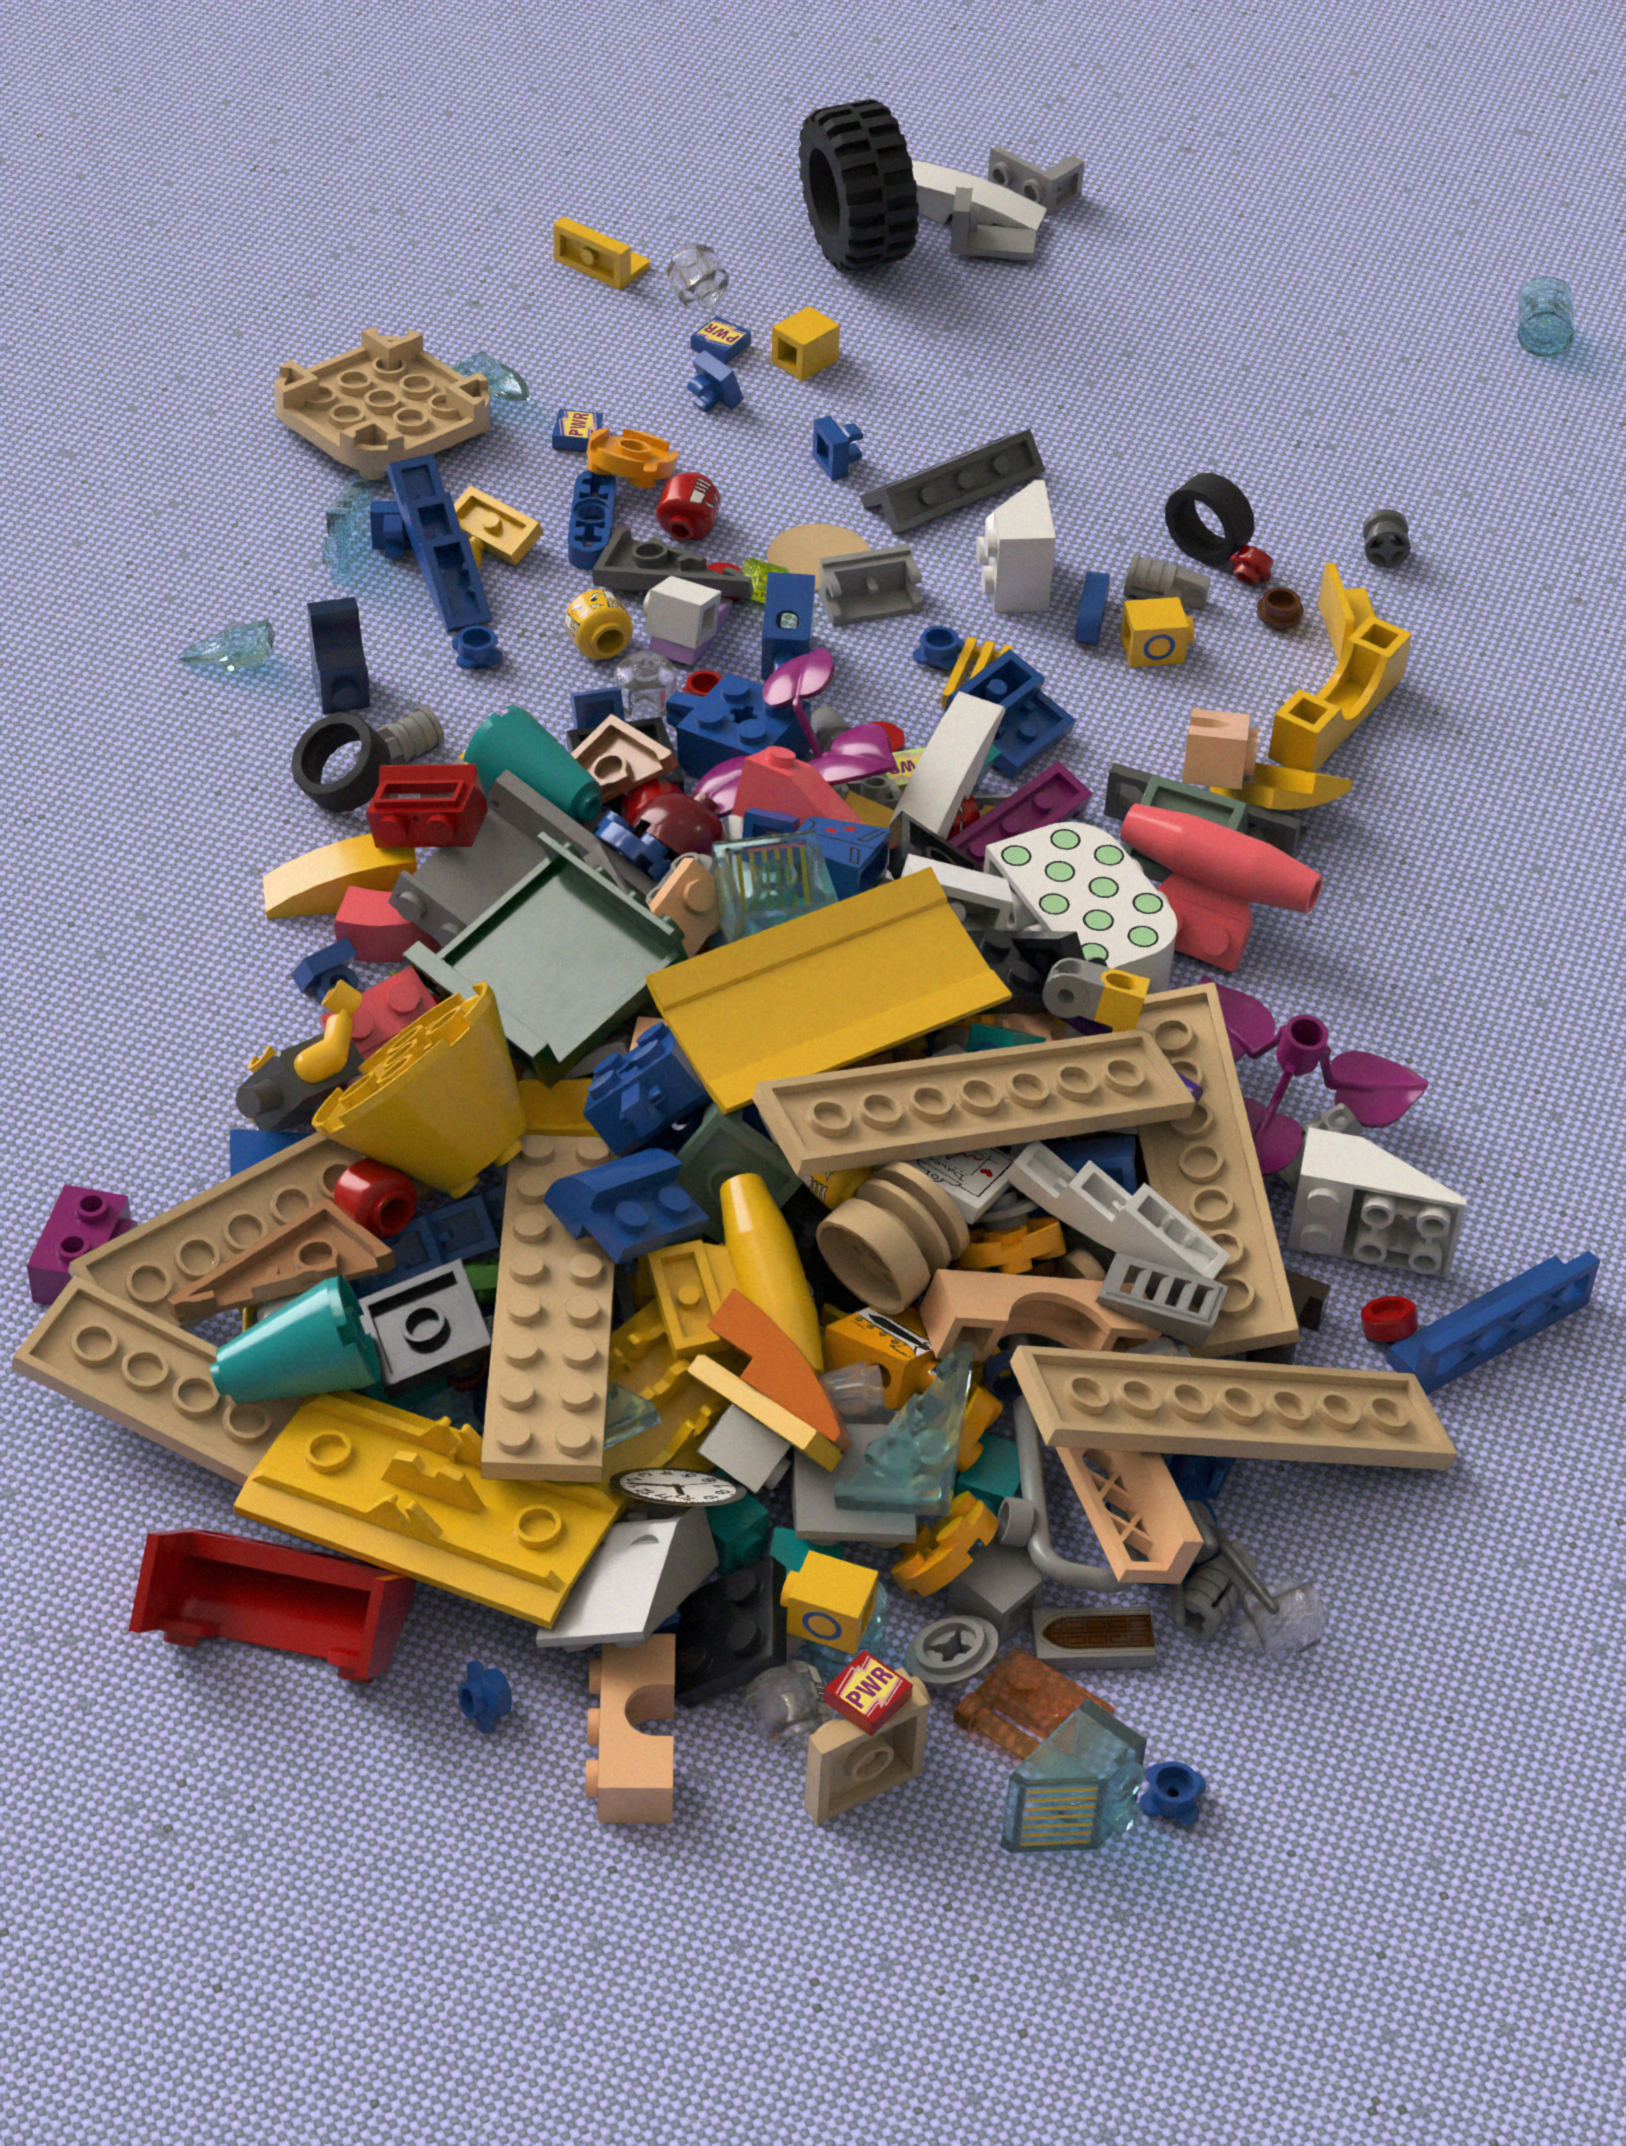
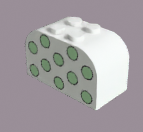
M1060 822L986 845L983 873L1008 879L1014 902L1004 931H1077L1085 959L1100 957L1106 961L1109 968L1151 979L1146 994L1169 990L1177 934L1176 915L1170 907L1166 895L1161 891H1157L1144 875L1140 863L1135 859H1131L1117 840L1109 833L1089 824Z

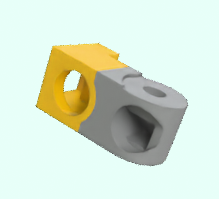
M1066 958L1059 960L1052 966L1043 989L1042 999L1045 1007L1052 1014L1060 1018L1082 1016L1089 1020L1113 1026L1112 1033L1135 1030L1151 979L1077 958Z

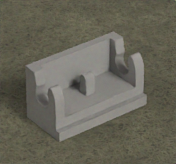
M909 544L820 558L818 596L833 627L922 612V599L915 584L922 583V577L911 554Z

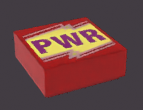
M864 1650L824 1688L823 1702L870 1736H873L912 1697L913 1684Z

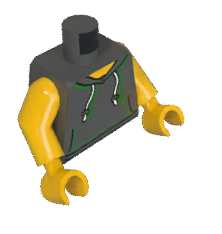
M340 979L335 988L327 992L321 1003L322 1006L335 1014L327 1019L325 1033L282 1050L279 1053L268 1045L261 1058L254 1056L250 1060L247 1068L254 1074L238 1087L236 1105L241 1114L257 1125L260 1131L278 1132L311 1122L320 1106L336 1088L340 1087L345 1092L363 1077L358 1067L365 1061L351 1040L354 1023L350 1019L363 999L359 991Z

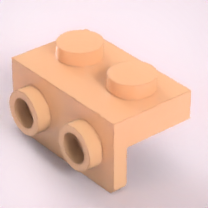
M684 858L648 905L651 912L656 916L660 917L666 914L678 924L685 935L681 943L689 959L698 956L696 952L707 937L719 931L728 918L726 888L694 858ZM732 895V903H734L737 898Z

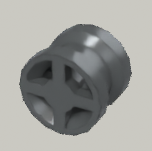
M1393 509L1375 511L1366 518L1362 528L1366 558L1373 565L1385 568L1394 567L1404 562L1409 556L1411 549L1406 518L1400 512Z

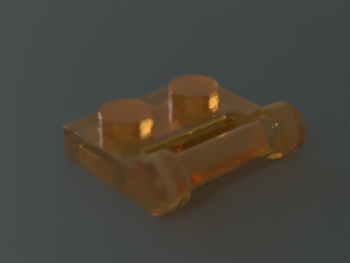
M1015 1646L974 1693L970 1692L963 1698L954 1713L953 1723L968 1733L974 1730L978 1731L1037 1769L1038 1778L1055 1788L1067 1777L1113 1723L1115 1708ZM994 1708L1055 1747L1052 1750L991 1711Z

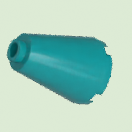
M509 705L505 707L510 712L503 716L493 713L485 719L474 733L463 758V761L468 764H476L485 800L488 798L494 781L507 769L581 825L589 822L596 817L602 806L601 785L530 712L521 707Z
M340 1274L324 1279L219 1347L216 1351L217 1361L210 1364L212 1379L219 1394L222 1397L230 1395L232 1400L239 1404L368 1388L370 1385L380 1381V1364L371 1332L365 1334L359 1316L364 1315L363 1310L345 1276Z

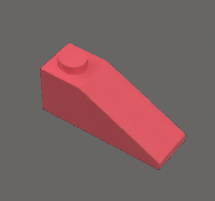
M770 746L745 758L732 814L744 818L745 811L754 807L799 817V827L808 817L813 816L866 825L812 765L795 759L796 754L791 750Z

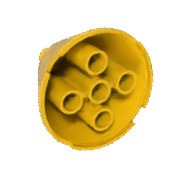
M486 982L474 984L472 988L477 995L467 1000L459 992L447 998L403 1029L361 1064L358 1070L363 1074V1077L345 1092L340 1087L336 1088L315 1113L312 1125L318 1133L373 1160L397 1169L399 1172L438 1191H447L453 1199L463 1196L472 1189L480 1179L477 1173L490 1163L494 1162L497 1167H500L514 1158L523 1148V1144L519 1139L527 1132L525 1128L527 1119L495 993Z

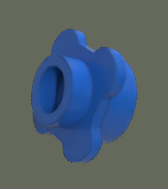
M479 625L464 628L452 640V649L458 652L456 663L463 669H481L488 665L495 666L503 660V653L497 650L496 647L498 637L488 627Z
M933 626L923 631L922 635H920L919 642L921 645L919 649L913 652V659L918 664H927L934 669L951 670L954 669L958 660L957 656L962 651L965 642L951 628Z
M475 1660L467 1664L468 1676L466 1682L461 1683L459 1686L458 1700L464 1715L469 1719L475 1718L480 1732L487 1734L494 1731V1719L509 1714L512 1706V1695L509 1683L499 1669L484 1670L482 1663Z
M1177 1761L1157 1763L1150 1766L1146 1771V1780L1149 1782L1147 1793L1141 1795L1139 1799L1140 1810L1149 1817L1162 1815L1166 1818H1175L1181 1825L1195 1823L1200 1814V1810L1196 1805L1198 1796L1206 1790L1204 1777L1195 1772L1190 1766ZM1167 1793H1176L1178 1796L1175 1798L1169 1797Z

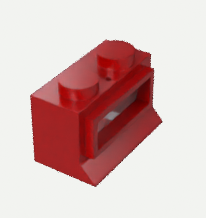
M476 764L380 765L379 786L366 811V816L376 848L472 847L488 812Z

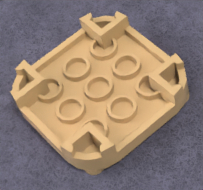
M377 327L361 330L360 347L306 369L293 360H289L279 366L280 376L274 384L275 417L340 463L359 470V475L368 480H377L384 477L389 463L432 453L435 454L477 434L486 433L490 430L488 379L481 372L465 378L423 350V334L409 329L407 336L404 337L394 335L380 336L378 335Z

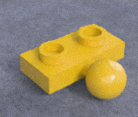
M471 485L454 503L461 531L467 532L478 570L482 565V552L484 549L516 566L544 534L538 521Z

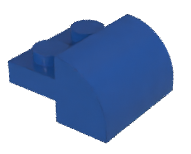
M1011 649L1007 650L950 694L945 708L946 713L958 691L1005 707V713L992 744L1002 752L994 765L1011 779L1071 733L1076 722L1075 718L1041 691L1045 677Z
M650 1148L560 1178L550 1186L543 1200L575 1240L592 1235L616 1264L703 1234L710 1219L676 1180L683 1163L673 1154L659 1148Z

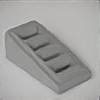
M1117 1252L1096 1302L1201 1349L1215 1324L1229 1287L1200 1275ZM1125 1276L1136 1280L1130 1294L1120 1291ZM1147 1285L1157 1289L1153 1300L1142 1298ZM1168 1295L1178 1299L1175 1307L1165 1304ZM1192 1305L1199 1308V1312L1188 1311V1308Z

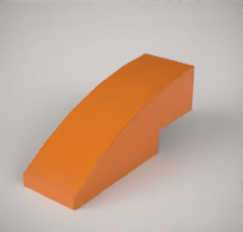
M733 1288L707 1327L721 1340L751 1360L739 1378L817 1430L841 1451L846 1453L852 1442L840 1411L820 1375L801 1349L762 1309Z

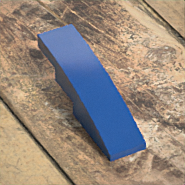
M434 453L389 463L386 469L408 537L446 632L491 622L492 616L467 532L461 531L450 492L445 493Z
M507 1183L412 1218L410 1223L401 1232L391 1238L380 1240L393 1250L396 1267L387 1272L348 1281L357 1299L457 1259L464 1260L500 1247Z

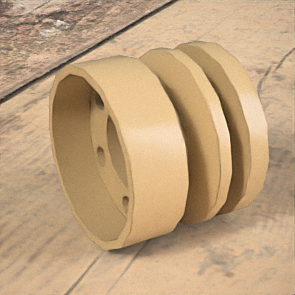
M894 1160L879 1167L873 1173L872 1179L865 1181L858 1187L856 1198L843 1201L818 1225L816 1231L819 1250L829 1268L842 1284L862 1302L880 1312L891 1315L903 1312L927 1289L930 1276L934 1277L937 1269H947L950 1261L958 1259L967 1250L970 1242L967 1224L959 1209L945 1191L922 1171L907 1163Z

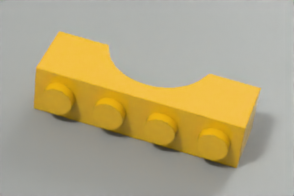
M1370 615L1347 639L1340 660L1322 690L1314 696L1299 689L1275 713L1268 758L1286 767L1315 772L1404 678L1412 633Z

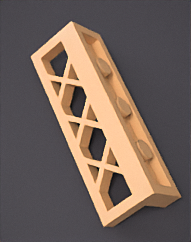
M1055 1447L1118 1582L1181 1584L1204 1541L1161 1454ZM1083 1458H1087L1106 1470L1110 1479L1107 1480L1089 1469ZM1104 1499L1126 1512L1130 1522H1126L1107 1510L1103 1502ZM1124 1543L1145 1554L1149 1562L1131 1561Z

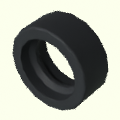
M1212 472L1199 473L1169 496L1165 506V522L1172 539L1181 551L1206 565L1222 564L1228 560L1231 555L1240 550L1242 545L1250 542L1255 530L1254 514L1248 499L1238 486L1226 477ZM1195 500L1204 503L1214 511L1221 521L1225 538L1214 534L1204 525L1196 511Z
M347 712L330 714L316 721L302 734L293 752L291 769L294 782L321 808L335 813L352 811L368 803L374 797L379 786L380 765H390L391 756L385 740L361 717ZM361 741L360 757L354 768L344 778L334 783L321 784L322 770L328 758L339 747L349 742Z

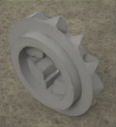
M973 1615L949 1616L929 1624L915 1635L907 1647L905 1662L910 1676H917L926 1688L934 1686L943 1694L952 1685L959 1684L966 1690L967 1681L973 1678L986 1679L988 1666H992L1000 1661L998 1646L1001 1642L996 1629L987 1620ZM962 1647L964 1653L956 1654V1652L960 1651ZM951 1658H953L952 1661H946V1662H945V1659H951Z

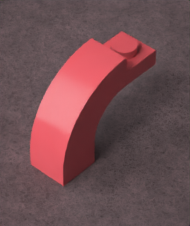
M353 886L348 887L334 920L336 942L345 937L348 938L357 953L354 960L374 963L406 961L403 953L418 940L434 953L443 948L436 939L415 923L404 919L394 907L388 904L392 892Z

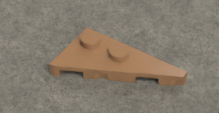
M612 714L571 753L601 785L602 804L675 769L679 765L672 751Z
M325 1198L173 1295L167 1301L171 1316L180 1323L306 1292L328 1277L332 1278L342 1274L347 1281L390 1271L396 1267L393 1250L362 1225L352 1221L337 1205L328 1198Z

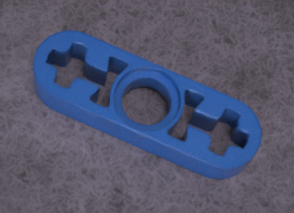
M587 470L579 474L575 480L567 540L568 560L577 568L592 570L612 537L616 507V479L612 474L600 475ZM592 492H599V498L591 497ZM586 517L602 518L599 521H585L582 519ZM586 540L594 541L592 547H585Z

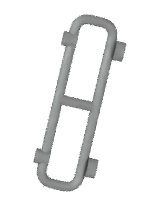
M1015 1333L1005 1336L1007 1350L1015 1352L1018 1345L1029 1346L1027 1333ZM1024 1394L1012 1400L1022 1499L1009 1496L1003 1499L997 1517L999 1519V1526L996 1531L998 1543L1017 1547H1025L1028 1544V1551L1033 1564L1043 1575L1056 1583L1103 1593H1118L1131 1588L1134 1583L1118 1582L1113 1569L1072 1563L1062 1559L1054 1552L1051 1543L1039 1440L1041 1432ZM1110 1503L1111 1512L1129 1523L1130 1520L1126 1512ZM1124 1543L1131 1561L1149 1562L1145 1554Z

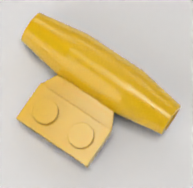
M746 1173L734 1176L724 1182L719 1189L726 1247L703 1243L701 1239L663 1247L646 1254L645 1263L674 1360L731 1349V1346L715 1335L707 1325L732 1289L735 1288L762 1309L801 1349L823 1380L825 1371L817 1310L792 1232L760 1175Z

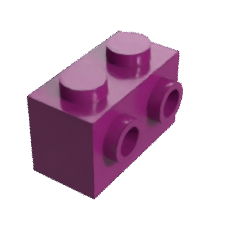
M64 1184L27 1264L32 1301L34 1303L51 1306L72 1279L68 1272L71 1261L138 1226L137 1221L131 1219L128 1196Z

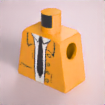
M869 1306L829 1324L825 1328L822 1343L825 1371L823 1380L884 1407L900 1410L926 1396L933 1398L943 1405H949L958 1397L962 1389L963 1376L948 1368L950 1365L949 1359H936L920 1313L910 1306L903 1312L895 1315L880 1312Z

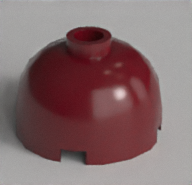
M665 792L649 800L629 823L632 827L630 832L635 836L639 831L642 835L648 833L662 843L669 851L666 857L672 861L690 852H695L698 855L705 854L712 858L719 872L723 866L722 855H728L729 838L726 826L717 817L721 809L712 799L700 792H696L693 798L680 792Z

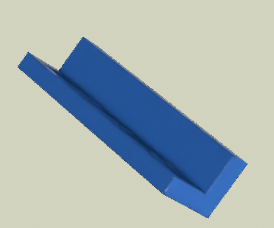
M1590 1251L1565 1264L1554 1255L1390 1346L1386 1362L1397 1373L1415 1374L1425 1394L1428 1395L1588 1305L1600 1260Z

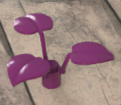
M817 648L809 654L795 657L784 663L768 677L762 689L764 702L774 709H779L792 703L794 712L815 756V759L810 760L807 764L812 765L830 786L898 770L891 751L889 737L884 729L875 723L859 725L845 731L833 741L830 751L823 753L803 709V699L821 694L832 681L835 663L827 649ZM748 756L731 758L715 766L701 779L691 798H693L696 792H700L712 799L720 807L721 811L717 815L719 819L731 815L744 760Z
M1204 975L1197 985L1213 983L1215 981ZM1215 982L1234 1063L1240 1061L1245 1054L1249 1058L1256 1060L1278 1046L1276 1058L1283 1070V1074L1268 1107L1266 1108L1252 1098L1243 1097L1262 1177L1275 1174L1286 1168L1295 1159L1301 1147L1302 1133L1298 1122L1291 1117L1278 1114L1276 1111L1292 1077L1312 1072L1317 1067L1318 1062H1320L1325 1087L1337 1090L1334 1097L1335 1106L1339 1103L1346 1105L1363 1127L1383 1128L1395 1123L1426 1091L1429 1082L1423 1077L1396 1062L1372 1053L1362 1051L1344 1052L1337 1055L1330 1065L1329 1056L1332 1050L1329 1046H1326L1328 1030L1321 1020L1311 1015H1297L1291 1018L1286 1026H1280L1277 1034L1274 1035V1018L1261 1002L1243 992Z

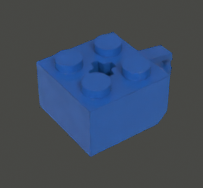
M729 673L705 697L676 691L666 701L667 724L676 728L678 763L690 777L701 780L711 769L726 760L738 756H750L770 746L789 749L796 754L795 759L801 760L811 747L794 712L792 703L779 709L770 708L763 700L762 685ZM803 700V709L811 725V703Z
M663 1022L654 1024L641 1034L636 1041L638 1046L623 1057L619 1052H615L601 1061L594 1068L593 1074L595 1076L587 1089L589 1093L583 1115L612 1152L618 1157L621 1156V1158L632 1155L636 1149L693 1110L712 1101L669 1026H665Z

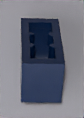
M355 597L307 603L312 678L322 713L329 714L369 708L368 668L362 644L359 609Z

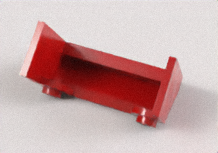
M197 1528L153 1532L147 1534L128 1631L143 1633L161 1630L164 1631L162 1641L188 1647H198L200 1637L210 1638L218 1636L326 1658L328 1663L339 1666L338 1677L372 1683L375 1676L387 1673L414 1598L417 1580L363 1560Z

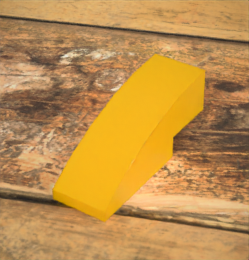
M371 833L330 844L289 861L263 876L266 917L271 919L338 913L349 886L392 892L399 874L404 869L411 875L417 871L415 847L376 848Z

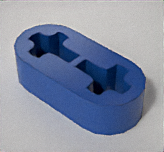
M1087 570L1076 623L1075 641L1099 643L1109 592V573Z

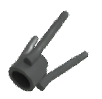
M1185 1501L1204 1541L1193 1562H1204L1210 1559L1216 1551H1220L1270 1614H1277L1280 1609L1279 1605L1230 1544L1224 1530L1217 1528L1209 1509L1201 1502ZM1181 1582V1584H1169L1173 1622L1178 1627H1182L1185 1624L1183 1583Z

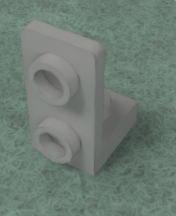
M995 146L990 149L988 181L1010 189L1047 208L1045 214L1051 216L1081 197L1085 161L1071 155L1045 171L1015 154Z
M956 187L952 217L951 254H962L971 258L979 256L997 257L1009 261L1034 259L1036 230L978 225L980 206L972 205L973 188Z

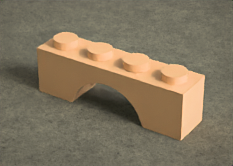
M937 1269L919 1307V1313L936 1359L985 1362L993 1354L999 1339L1015 1333L1042 1335L1056 1340L1070 1349L1151 1355L1162 1334L1159 1330L1097 1303L1096 1299L1104 1281ZM1122 1283L1120 1291L1130 1294L1134 1283ZM1144 1291L1142 1298L1148 1299V1296Z

